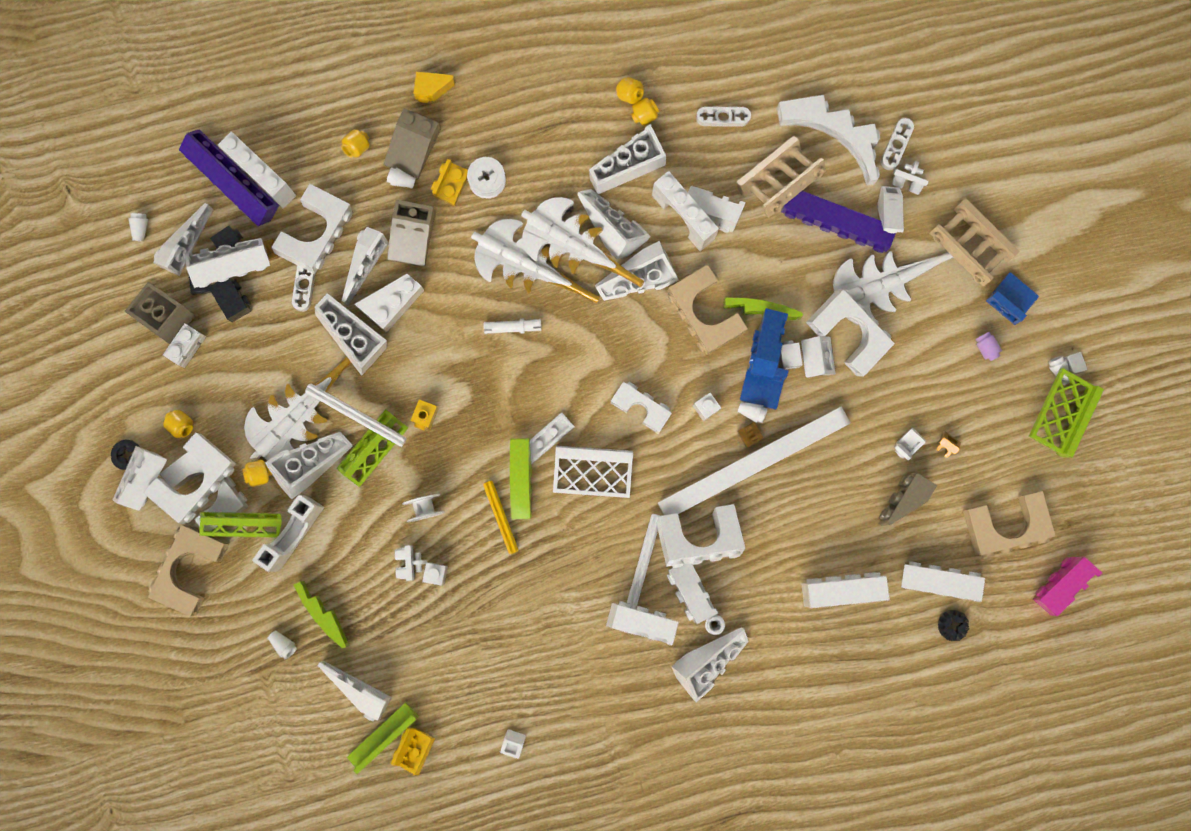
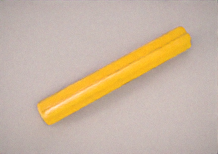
M493 481L485 482L483 486L508 553H516L519 549Z

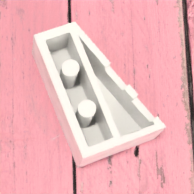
M406 274L355 303V305L387 333L423 293L424 289L411 276Z
M619 601V604L612 603L606 626L673 645L679 622L666 618V613L655 611L654 614L648 613L649 609L637 606V609L630 608L631 604Z

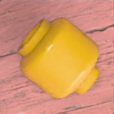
M625 77L617 84V96L621 101L635 104L642 99L644 87L641 81Z
M643 98L632 106L633 113L631 116L636 124L640 122L641 125L646 126L658 118V112L660 111L653 99Z
M353 129L342 138L341 148L347 156L358 158L369 149V137L364 131Z
M174 410L165 415L163 427L173 437L184 438L192 432L193 420L182 410Z
M263 460L248 462L245 464V468L242 469L245 484L249 483L251 487L267 484L269 476H272L271 471Z

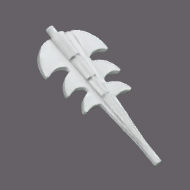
M889 251L883 260V272H879L875 265L874 255H870L863 265L862 278H859L854 271L853 259H849L835 273L833 280L834 292L841 289L848 290L853 295V300L866 309L865 313L869 317L874 318L870 310V303L872 302L880 310L895 312L896 308L890 302L889 292H892L894 296L902 301H911L904 284L954 257L947 252L897 268L892 252ZM846 317L849 321L859 325L854 319Z

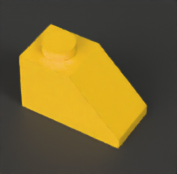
M416 72L414 84L415 99L422 103L436 101L455 86L454 76Z

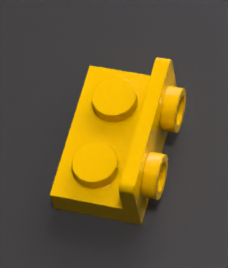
M447 159L446 163H442L439 170L440 176L438 180H434L431 190H433L432 193L435 198L455 206L466 183L468 170L453 164L450 159Z

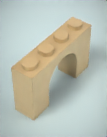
M708 265L669 287V294H667L669 301L672 304L675 303L679 309L677 313L681 320L685 319L689 325L687 330L692 337L695 335L697 338L698 348L702 353L705 351L706 355L748 330L738 313L717 325H706L700 322L694 315L692 308L693 300L702 292L716 285L718 281Z
M1043 491L1018 496L1024 524L1019 534L1010 539L996 532L992 525L987 505L963 510L975 555H982L983 558L994 556L996 551L1007 553L1013 551L1012 547L1019 546L1022 549L1030 547L1031 542L1038 541V544L1049 542V538L1055 537Z
M181 525V528L179 527L174 534L175 540L173 545H170L166 551L165 556L167 557L164 564L162 563L157 570L159 575L156 581H153L149 587L150 594L148 598L188 616H196L204 597L186 590L179 584L176 577L177 565L184 556L190 553H196L212 561L221 562L229 544L212 536H199V530Z

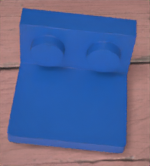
M1009 273L987 298L986 302L1016 325L1024 320L1027 316L1025 313L1039 296L1016 276Z
M748 364L740 401L764 405L766 408L776 410L783 382L787 378L789 370L777 367L774 378L752 373V364Z

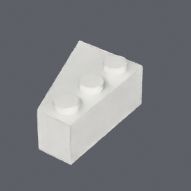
M691 186L688 194L714 224L718 226L719 230L733 233L746 202L740 201L739 204L730 202L729 197L723 196L721 199L714 196L713 192Z
M136 446L113 501L139 511L147 501L144 491L158 478L167 459L159 454Z
M691 563L668 570L667 578L671 585L675 584L678 590L676 596L679 602L685 603L687 609L684 611L689 621L693 619L694 623L699 624L718 614Z

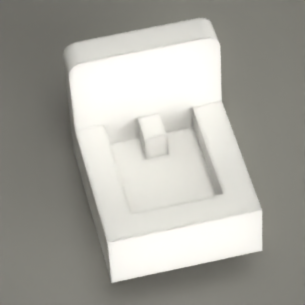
M911 428L896 442L895 452L901 458H906L909 461L912 455L926 443V440L914 428Z

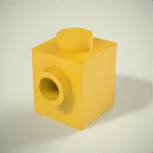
M419 399L410 421L415 423L414 427L425 431V428L431 429L439 408Z

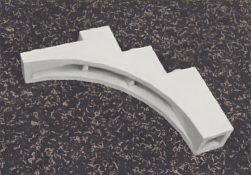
M824 95L779 102L777 113L780 126L798 125L811 127L837 139L856 159L863 172L866 186L875 184L879 178V168L875 166L876 152L872 148L880 140L879 130H876L875 124L853 127L854 117L850 115L849 109L829 112V105L825 101Z

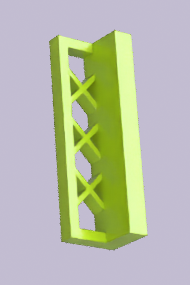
M386 409L376 420L390 429L397 423L401 426L397 433L401 435L408 429L404 423ZM369 429L336 469L360 487L395 443L387 439V445L384 448L378 449L379 442L386 438ZM375 454L373 462L366 464V458L369 455ZM362 469V475L358 480L352 477L356 470Z
M200 512L199 536L277 538L280 535L282 517L281 514ZM204 525H217L212 531L204 530ZM223 526L238 527L233 531H227ZM243 526L258 527L253 532L247 531ZM263 527H276V532H267Z
M407 702L346 757L354 765L355 769L353 771L356 774L364 769L419 717Z

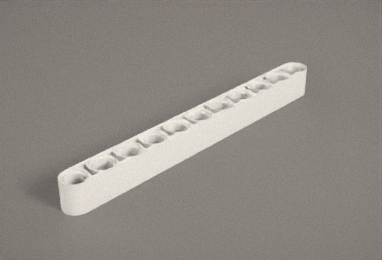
M841 406L658 502V505L664 515L679 514L847 426L851 422Z

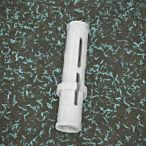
M520 318L517 321L484 322V334L520 332L524 334L526 331H542L541 319L524 320V318Z

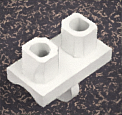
M917 161L913 165L905 164L904 169L909 170V174L898 169H894L892 173L894 174L892 185L902 188L905 180L908 179L912 181L908 191L919 195L923 186H927L928 181L914 176L915 173L922 175L924 171L918 168L919 162Z
M407 545L405 548L395 550V560L405 559L406 567L396 568V578L413 581L415 580L414 565H416V572H422V564H426L427 560H421V553H415L414 561L413 545Z

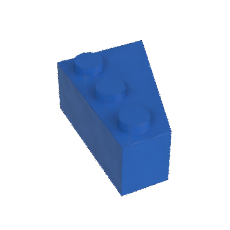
M765 309L759 330L754 331L752 338L753 343L750 351L752 353L749 359V364H752V373L774 378L779 364L782 348L781 339L785 333L784 325L788 317L787 313Z

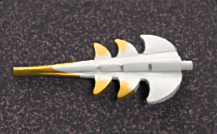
M562 197L551 198L541 203L532 213L527 210L522 212L521 216L527 219L522 235L523 245L528 255L534 261H538L541 249L546 244H551L549 256L555 268L559 267L562 256L569 252V268L572 274H576L579 264L584 259L626 278L639 287H642L644 284V280L626 270L593 244L596 237L603 231L601 227L589 229L582 235L579 233L582 225L589 220L590 217L588 215H575L565 222L562 220L566 210L574 205L572 200Z
M502 219L490 225L483 235L477 232L473 233L471 238L479 242L475 250V265L480 275L488 282L492 280L494 269L499 264L504 265L503 277L509 288H513V281L516 275L522 272L524 273L523 284L527 293H531L532 285L538 278L579 294L596 304L599 301V296L582 288L546 264L550 247L541 249L538 261H534L525 250L523 238L519 239L516 243L513 241L515 232L523 226L521 221Z
M346 356L336 368L314 386L327 392L351 363ZM286 384L285 396L290 406L287 408L282 407L276 401L275 396L270 395L268 401V411L272 418L270 422L264 421L259 417L254 407L251 408L244 425L245 436L250 445L256 450L250 458L256 461L263 456L266 460H270L281 451L293 450L294 448L290 443L292 438L300 441H311L318 438L316 434L309 432L305 428L304 422L307 420L312 423L321 424L328 421L315 410L320 400L306 392L299 396L294 392L290 384Z

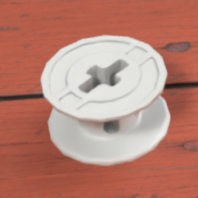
M491 157L478 158L471 163L468 169L467 179L475 195L490 199L503 191L506 177L503 166L499 161ZM487 175L490 179L486 181L484 176Z
M440 494L428 495L402 503L403 505L413 504L416 517L407 520V522L418 521L445 513V511H434L432 499L439 497Z

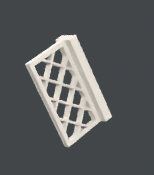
M556 446L553 492L630 498L633 451ZM559 458L568 459L572 466L564 472L559 467ZM581 460H587L591 465L584 473L576 466ZM601 461L606 462L611 467L603 475L595 467ZM619 463H628V471L621 476L615 467ZM573 467L581 474L574 482L566 475ZM594 468L600 477L591 483L585 475ZM613 469L620 478L611 485L604 476ZM563 476L571 483L566 489L557 488L558 480ZM582 477L590 484L585 490H579L575 485ZM601 479L609 485L605 491H598L594 486ZM622 480L627 485L626 493H618L613 486Z

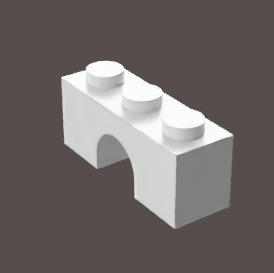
M623 382L612 398L611 404L625 413L633 405H642L647 411V417L642 424L659 434L672 414L669 411L670 408L663 403L657 404L654 402V398L648 393H640L637 391L638 387L631 382L627 384Z

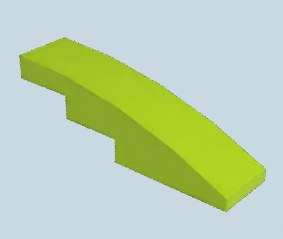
M725 298L723 301L724 309L743 308V315L762 314L763 318L767 308L787 313V320H800L803 317V313L765 300Z
M530 438L510 439L511 519H531Z
M305 581L294 584L303 605L321 629L342 649L350 646L335 611L326 612L320 596L311 597Z

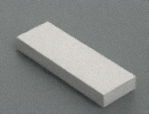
M560 413L530 440L531 464L575 427L563 413Z

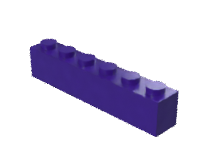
M200 129L186 133L179 151L243 211L253 223L261 226L270 222L279 205Z
M801 191L786 203L781 210V213H784L787 218L800 219L806 225L818 226L824 232H834L842 239L850 238L855 240L856 244L871 246L874 251L880 253L887 252L891 248L896 234L884 231L882 223L878 219Z

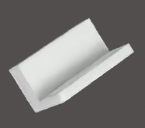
M818 336L802 340L801 346L806 377L835 374L831 338Z

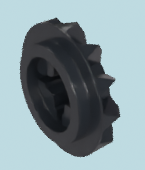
M128 439L117 442L111 450L112 463L117 468L126 470L131 456H129L128 461L127 458L120 456L126 453V449L128 452L133 453L135 447H139V444Z
M958 610L946 611L938 620L940 634L949 641H960L966 637L970 629L969 620L965 614ZM952 620H954L955 623H961L959 624V626L956 627V631L954 629L947 628L950 625H952Z

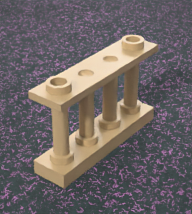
M793 136L736 183L741 195L746 197L752 192L764 203V211L769 218L813 181L820 178L826 172L824 159L820 158L813 163L803 155L799 139ZM792 158H796L808 169L799 175L786 163ZM779 169L793 179L787 186L782 185L772 176ZM764 181H767L779 191L772 198H769L758 188Z
M965 198L954 209L957 215L944 227L938 224L930 234L937 243H940L973 276L976 282L985 286L993 279L989 273L1002 260L1007 263L1020 251ZM961 220H964L970 226V229L956 241L949 232ZM977 233L984 241L969 254L962 246ZM990 246L997 255L983 268L976 259Z

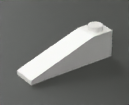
M204 203L161 246L160 250L156 251L153 263L180 276L186 264L185 253L193 251L213 209Z
M658 241L642 249L621 265L632 274L644 280L642 287L613 272L597 283L595 287L605 301L625 297L628 293L638 292L639 294L644 293V290L663 289L679 281L663 246Z
M341 432L320 438L317 442L308 445L306 443L299 445V448L290 451L288 449L281 451L266 462L267 467L280 487L291 499L306 490L352 447V444Z
M325 661L319 663L318 667L357 709L364 713L366 719L370 721L381 719L392 697Z

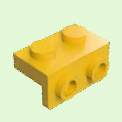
M408 727L402 734L401 742L393 754L391 764L400 766L413 775H419L435 738L417 728Z

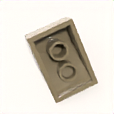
M404 108L396 124L383 165L394 169L397 167L418 180L441 131L439 123Z
M147 282L124 311L168 344H171L184 323L188 325L195 316L183 305L150 282Z

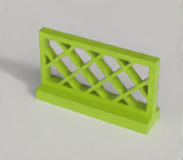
M1060 368L1028 437L1055 451L1061 457L1073 458L1104 389L1088 383L1064 368ZM1064 375L1069 378L1070 385L1063 387L1062 384ZM1078 385L1086 387L1084 394L1081 396L1078 395L1076 388ZM1071 388L1074 398L1067 400L1064 390ZM1060 392L1062 402L1055 404V393ZM1075 401L1077 409L1071 413L1068 403ZM1064 405L1066 415L1059 417L1056 407ZM1052 409L1055 419L1047 421L1046 413ZM1067 418L1069 426L1063 430L1060 420ZM1056 422L1058 432L1051 434L1048 424ZM1044 426L1047 436L1041 438L1036 434L1039 428ZM1060 435L1061 443L1059 447L1054 445L1052 437Z

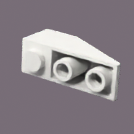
M881 186L877 209L883 230L888 233L903 232V195L901 189Z

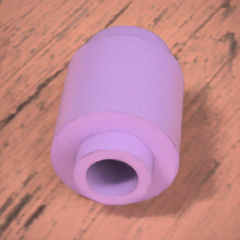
M990 332L976 339V345L985 360L989 358L992 361L1001 356L999 352L1002 349L994 335L991 336Z

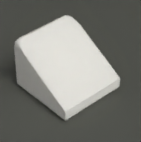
M1081 352L1064 357V359H1067L1071 373L1076 374L1088 370Z
M507 730L500 753L519 759L526 735Z

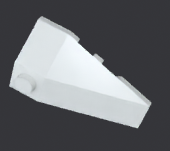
M592 189L578 192L577 195L594 227H601L603 229L599 236L604 246L616 259L631 255L651 237L634 220L630 222L624 218L622 211H616L609 207V202L600 195H597Z
M366 227L364 231L362 230L357 237L358 241L355 246L342 301L347 306H349L389 244L383 233Z
M741 627L685 654L671 666L676 678L695 702L713 688L715 684L712 682L719 673L723 675L726 671L724 669L726 664L730 660H734L749 642L745 630Z

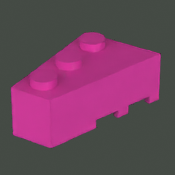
M1067 557L1060 564L1062 567L1058 572H1054L1049 576V582L1036 591L1035 594L1037 596L1033 600L1049 615L1058 616L1075 600L1074 596L1081 588L1086 590L1089 587L1087 582L1094 575L1099 577L1102 574L1087 558Z

